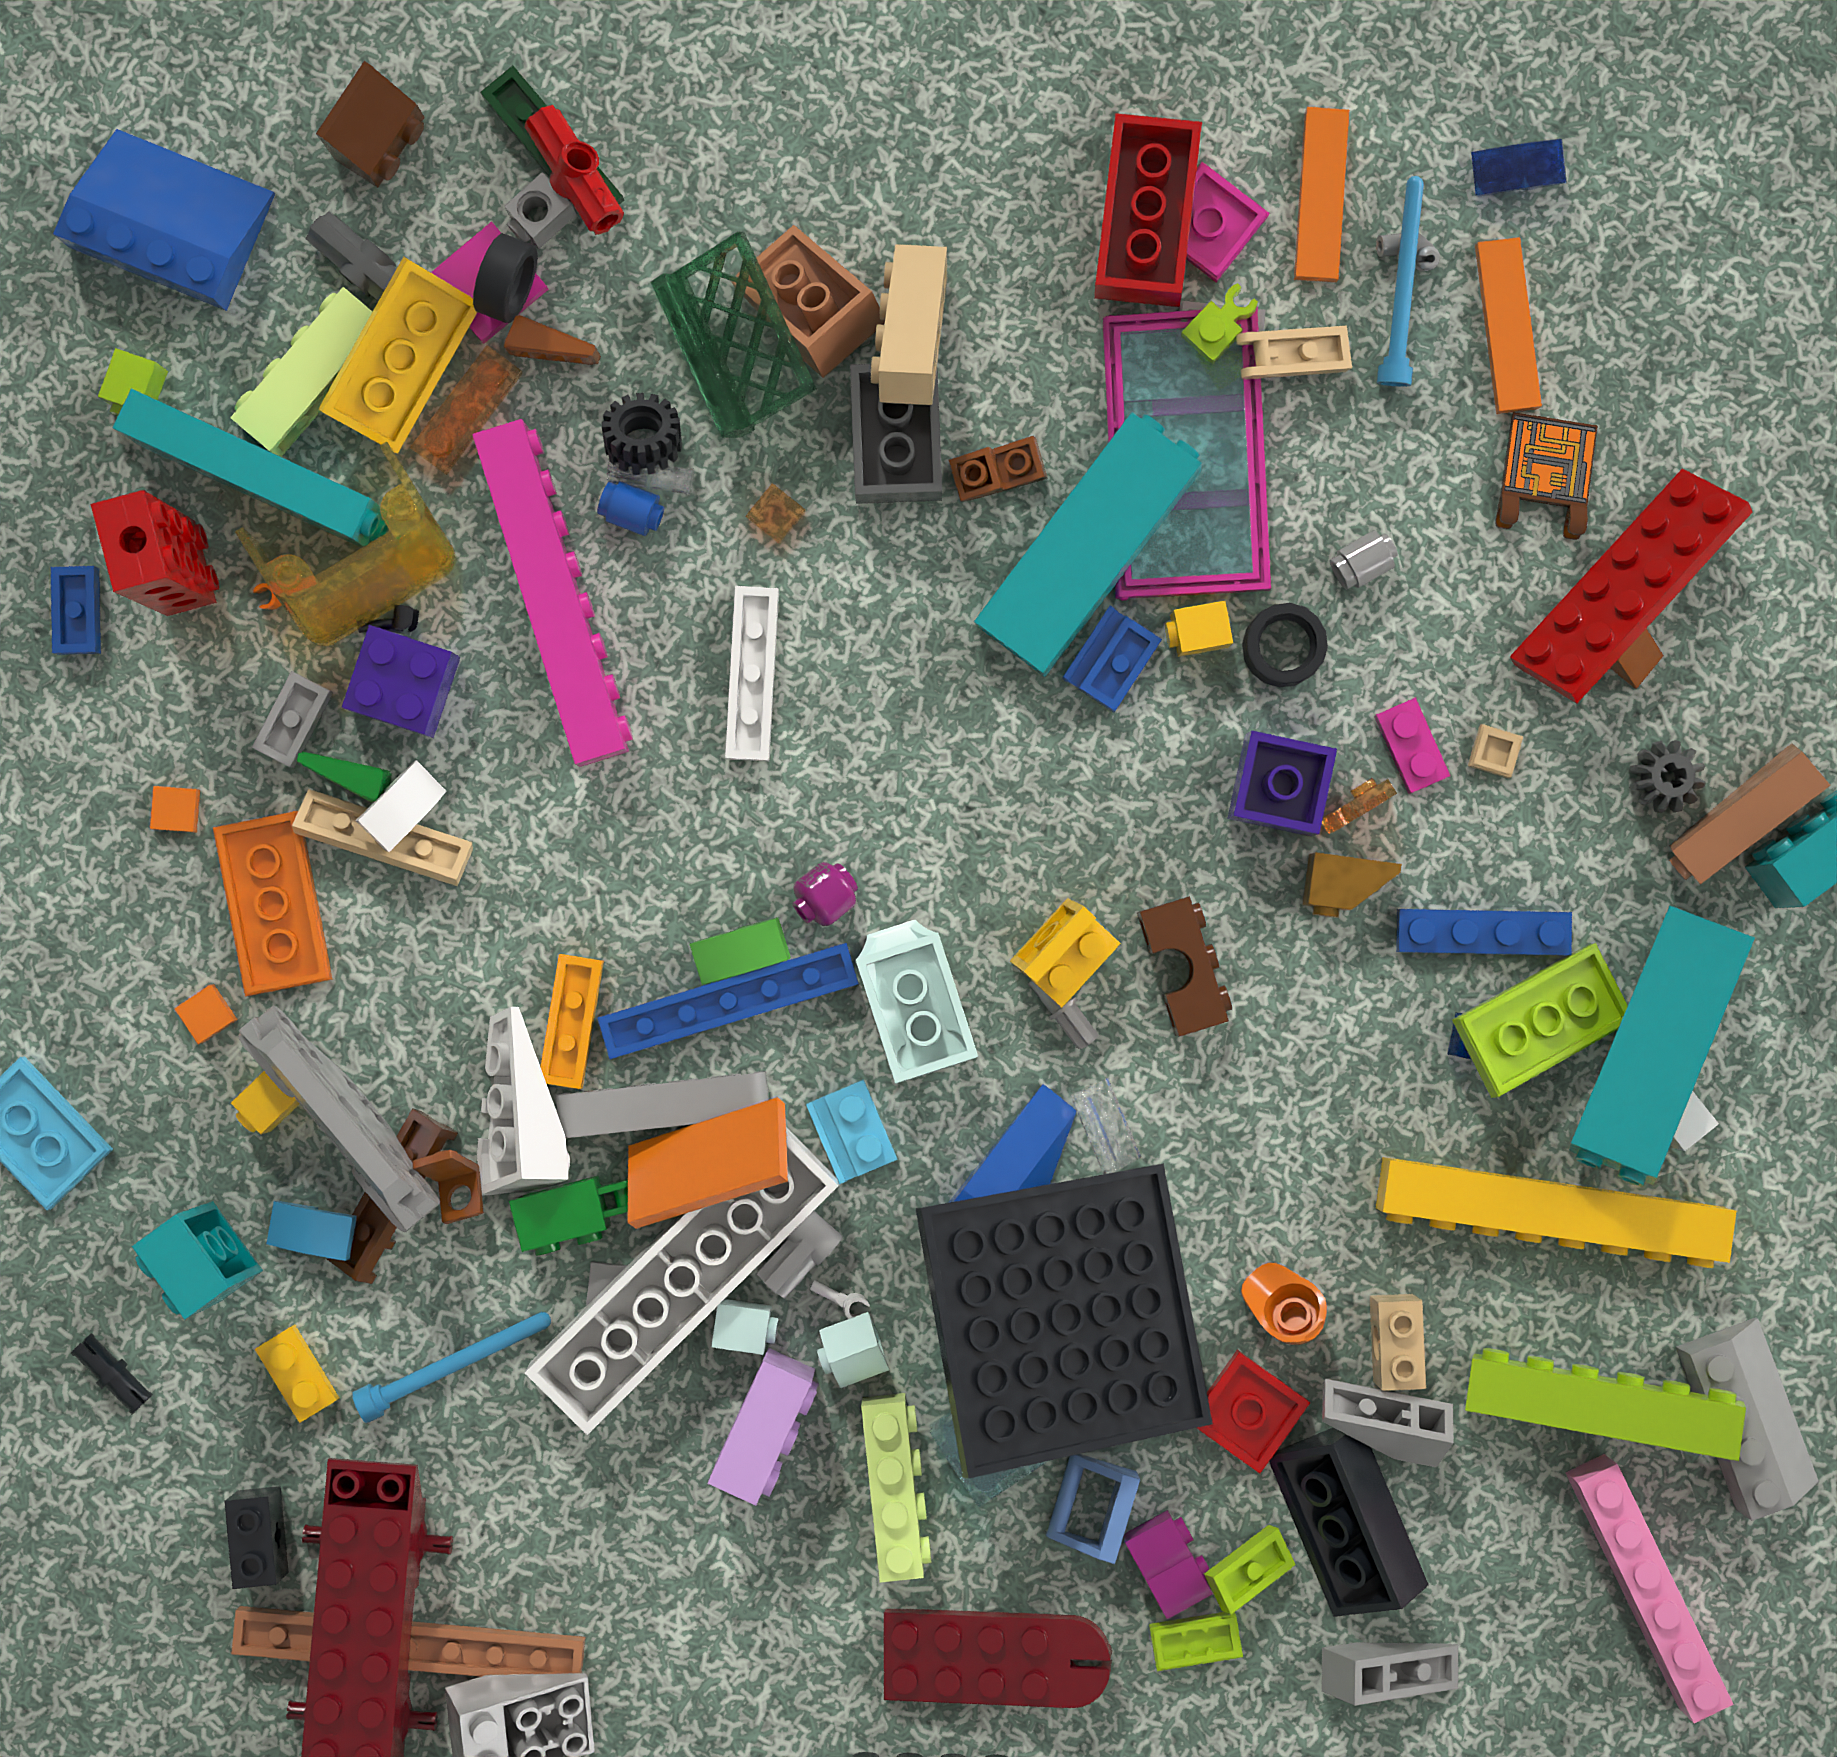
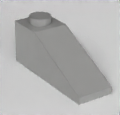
M1325 1379L1323 1382L1322 1422L1393 1459L1437 1467L1454 1443L1453 1404Z
M1355 1642L1322 1647V1692L1354 1706L1458 1689L1457 1644Z

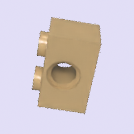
M1413 1294L1371 1295L1370 1317L1373 1382L1382 1391L1426 1389L1422 1300Z

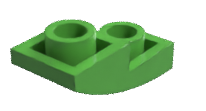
M779 917L746 925L734 931L700 939L689 944L702 985L761 969L791 958Z

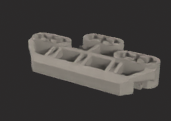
M271 1006L260 1017H254L238 1030L240 1032L238 1037L242 1045L278 1088L289 1097H295L353 1166L351 1171L357 1182L394 1226L406 1233L440 1204L438 1196L419 1172L413 1170V1163L387 1121L350 1077L305 1038L285 1013L276 1006Z

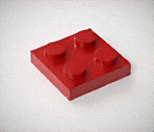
M1237 1349L1207 1391L1212 1424L1197 1427V1429L1261 1474L1310 1402Z

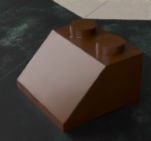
M364 61L316 132V135L335 161L378 188L384 179L388 181L396 174L400 166L399 155L407 143L413 145L419 139L424 129L422 121L425 117L413 100L373 66Z

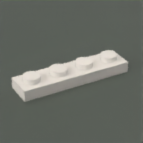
M735 586L726 759L770 760L779 601L778 588Z

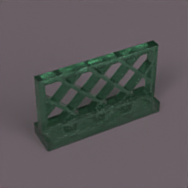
M736 232L672 274L663 273L650 281L722 438H741L755 430L754 426L817 390L745 232ZM736 247L743 259L738 277L722 272L727 253ZM712 262H714L712 268L707 267L709 264H711ZM700 270L711 274L705 298L694 294L687 279ZM720 278L737 283L731 307L714 302ZM746 286L756 289L761 298L757 316L740 311ZM712 308L729 313L723 337L713 334L708 324ZM738 316L755 322L749 346L732 341ZM764 326L775 329L779 341L775 355L758 350ZM730 347L747 352L741 376L731 373L726 362ZM756 356L773 361L767 385L750 380ZM782 365L793 368L800 383V386L788 393L776 389ZM748 386L765 391L760 410L751 415L744 402ZM774 395L780 397L777 400L773 401Z

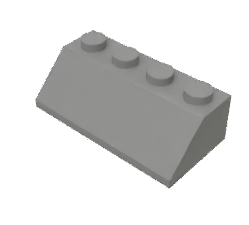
M1752 1318L1676 1346L1692 1392L1708 1395L1709 1388L1731 1391L1737 1394L1736 1400L1743 1401L1746 1406L1739 1461L1717 1457L1736 1510L1751 1521L1794 1506L1819 1480L1758 1318Z

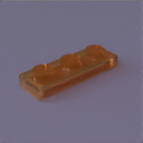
M486 345L410 448L447 475L473 441L472 434L482 429L523 372Z

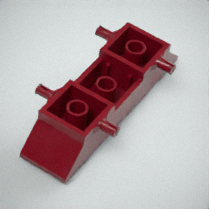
M329 1458L327 1461L322 1526L305 1524L302 1533L305 1534L302 1537V1543L320 1544L306 1702L290 1700L287 1706V1711L289 1712L286 1714L287 1720H304L301 1757H404L405 1739L410 1729L436 1731L438 1712L412 1711L409 1697L411 1673H408L415 1589L419 1586L420 1563L426 1552L451 1555L453 1536L427 1535L428 1531L424 1521L426 1498H422L418 1465Z

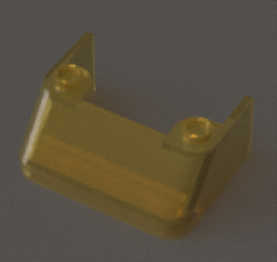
M388 442L380 445V448L402 482L385 494L380 505L381 516L390 531L317 575L313 574L303 559L295 555H281L270 561L259 542L243 527L235 531L273 594L303 635L316 645L329 646L340 641L366 623L392 610L394 605L402 604L446 577L455 567L456 552Z

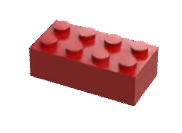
M1115 113L1094 299L1180 307L1202 122Z

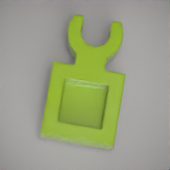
M1238 283L1228 289L1225 303L1221 309L1214 302L1210 301L1181 332V337L1212 365L1236 341V335L1243 332V329L1236 323L1237 320H1245L1251 317L1257 309L1258 301L1255 298L1246 307L1235 305L1233 300L1241 292V286Z

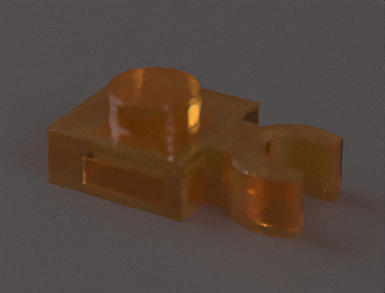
M1370 778L1350 791L1354 797L1352 800L1323 817L1322 824L1328 834L1334 833L1357 817L1362 816L1396 795L1397 792L1389 779L1376 784L1374 779Z

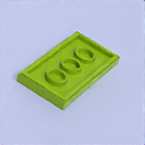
M1593 943L1452 1019L1489 1095L1491 1098H1496L1618 1030L1628 1005L1597 944Z

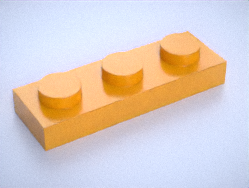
M559 954L540 1066L546 1084L583 1089L604 964L603 960Z

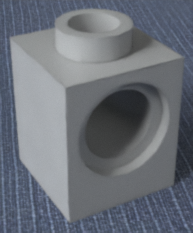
M543 172L504 206L512 219L507 223L510 230L519 240L524 242L531 240L538 249L577 215L571 202L553 190L550 179ZM536 207L548 209V213L543 220L538 222L528 220V215L532 209Z

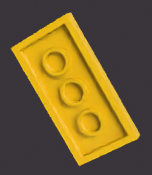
M403 256L322 401L319 410L398 454L477 314L473 305V298Z

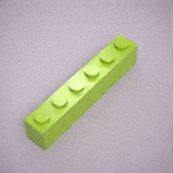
M1483 1348L1482 1355L1474 1354L1472 1357L1465 1411L1739 1461L1746 1406L1743 1401L1736 1400L1737 1394L1734 1392L1709 1388L1708 1395L1690 1392L1689 1384L1670 1380H1663L1662 1387L1644 1384L1645 1377L1625 1372H1617V1379L1599 1376L1598 1368L1580 1364H1572V1370L1554 1368V1361L1551 1359L1536 1356H1527L1526 1363L1510 1360L1509 1352L1490 1348Z

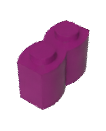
M1166 1510L1124 1534V1541L1167 1619L1213 1594L1204 1575L1210 1568L1203 1555L1194 1558L1187 1544L1194 1541L1182 1517L1173 1520L1169 1511Z

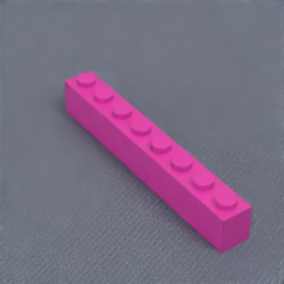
M523 419L472 434L574 763L582 767L627 753L629 749L626 742L633 740V735L626 715L618 717L614 700L620 699V693L613 674L606 676L601 663V659L608 658L601 634L593 635L588 619L595 617L593 606L588 593L580 594L575 578L582 576V572L575 552L567 553L562 538L569 535V530L562 510L554 512L550 496L556 495L557 492L549 469L542 471L537 455L544 454L539 434L536 428L529 430Z

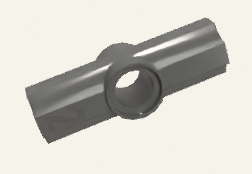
M330 211L323 216H319L313 222L305 238L314 248L340 269L339 273L351 284L354 283L363 291L362 293L366 297L372 296L375 300L379 301L397 269L395 268L396 264L370 240L366 239L364 241L348 225Z

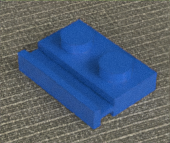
M1110 605L1062 679L1114 713L1162 639L1131 618L1119 613Z

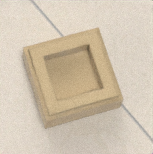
M1481 724L1468 766L1505 778H1511L1523 736Z

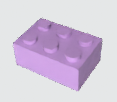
M771 1348L767 1349L707 1484L755 1506L761 1494L768 1497L771 1495L783 1464L777 1461L780 1453L786 1456L789 1455L801 1424L795 1421L798 1412L807 1415L817 1393L816 1390L819 1383L812 1381L815 1372L814 1368Z

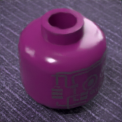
M822 862L794 883V894L797 900L792 905L797 914L806 923L814 920L822 926H829L855 906V892L858 890V886L851 874L841 864L831 865L827 862Z

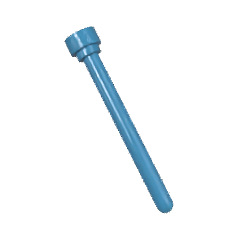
M1419 176L1410 177L1406 183L1388 356L1384 357L1383 364L1378 366L1377 384L1409 387L1412 384L1413 367L1409 366L1410 359L1406 358L1424 187V182Z
M545 1312L537 1313L384 1387L380 1384L374 1387L371 1384L361 1387L352 1392L356 1409L365 1423L384 1416V1410L390 1408L391 1402L548 1328L551 1324V1317Z

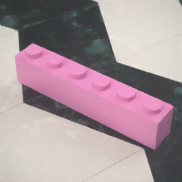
M1603 1454L1566 1472L1568 1480L1678 1708L1693 1723H1697L1734 1705L1618 1464Z

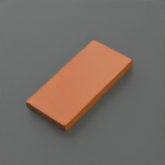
M298 811L213 827L245 997L333 980L305 836L295 834L292 829V824Z
M776 1097L629 1145L628 1224L637 1229L788 1182L785 1103Z

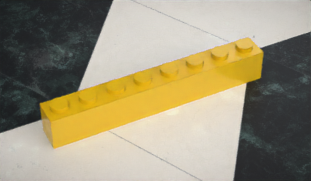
M1387 1157L1382 1158L1376 1209L1387 1213L1386 1220L1392 1222L1412 1224L1413 1217L1430 1219V1227L1445 1230H1455L1456 1223L1473 1225L1472 1233L1498 1237L1499 1229L1515 1231V1239L1534 1243H1541L1542 1236L1559 1238L1558 1245L1575 1249H1584L1585 1242L1602 1244V1252L1624 1256L1628 1255V1248L1645 1250L1644 1258L1671 1262V1254L1686 1256L1687 1264L1705 1268H1714V1261L1730 1263L1737 1213L1736 1210L1723 1206Z

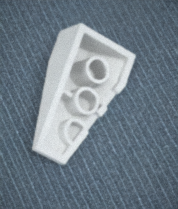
M509 1007L491 1016L489 1022L485 1070L488 1075L494 1076V1084L491 1086L487 1098H482L481 1112L489 1113L490 1115L488 1139L478 1138L477 1148L482 1196L548 1188L568 1180V1170L570 1167V1156L566 1150L565 1134L519 1007Z

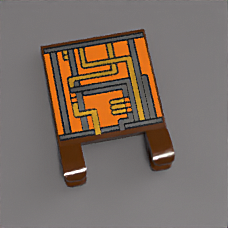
M1513 412L1501 494L1495 521L1496 527L1510 529L1518 521L1519 500L1568 507L1563 537L1572 540L1579 539L1587 529V505L1598 426Z

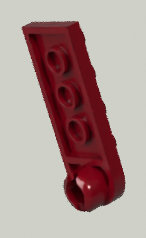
M885 1609L884 1700L1080 1708L1094 1702L1105 1690L1111 1672L1112 1660L1110 1659L1112 1647L1100 1627L1091 1620L1077 1615ZM1071 1659L1098 1660L1101 1662L1096 1666H1078Z

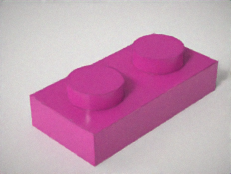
M1416 697L1374 715L1408 794L1450 777V773Z

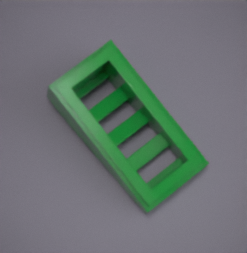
M303 751L298 754L297 762L301 763L302 766L372 803L390 785L392 773L385 769Z

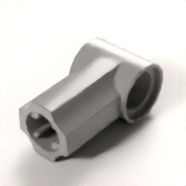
M815 1211L786 1237L787 1240L757 1273L773 1292L784 1299L804 1279V1276L815 1264L819 1266L843 1238L838 1231Z

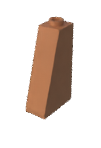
M1791 743L1669 845L1675 854L1669 861L1685 880L1693 875L1699 884H1702L1831 785L1806 755Z

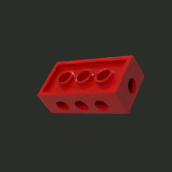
M145 490L90 504L114 593L166 616L217 603L214 591L219 590V580L212 565L207 566L203 550L208 549L209 544L206 532L200 523L196 524L195 520Z

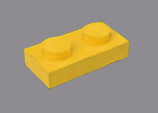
M295 1324L255 1348L256 1353L299 1423L339 1399L338 1394Z

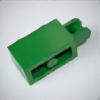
M599 1175L511 1199L509 1204L521 1251L534 1249L535 1255L540 1256L560 1250L559 1242L576 1238L578 1245L602 1239L601 1231L607 1230L611 1226L609 1217L628 1212V1179L601 1186ZM613 1191L617 1207L607 1209L603 1194Z

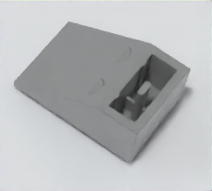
M586 1673L485 1675L445 1687L452 1757H581L594 1752L589 1685Z

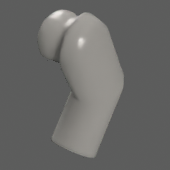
M1401 233L1379 235L1377 237L1376 251L1379 257L1399 255ZM1419 233L1415 269L1425 272L1437 267L1440 262V253Z

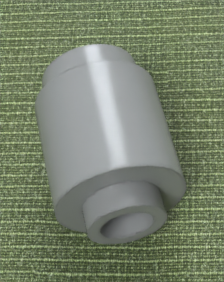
M1373 530L1339 549L1337 556L1330 560V565L1337 580L1344 589L1347 590L1353 586L1360 588L1395 567L1393 558L1398 556L1394 543L1387 534L1380 536Z

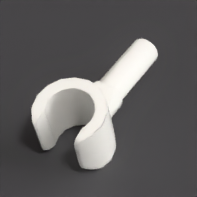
M814 1280L810 1288L815 1293L842 1307L848 1319L858 1316L849 1312L852 1303L859 1301L870 1307L866 1298L858 1293H851L849 1295L842 1292L839 1293Z

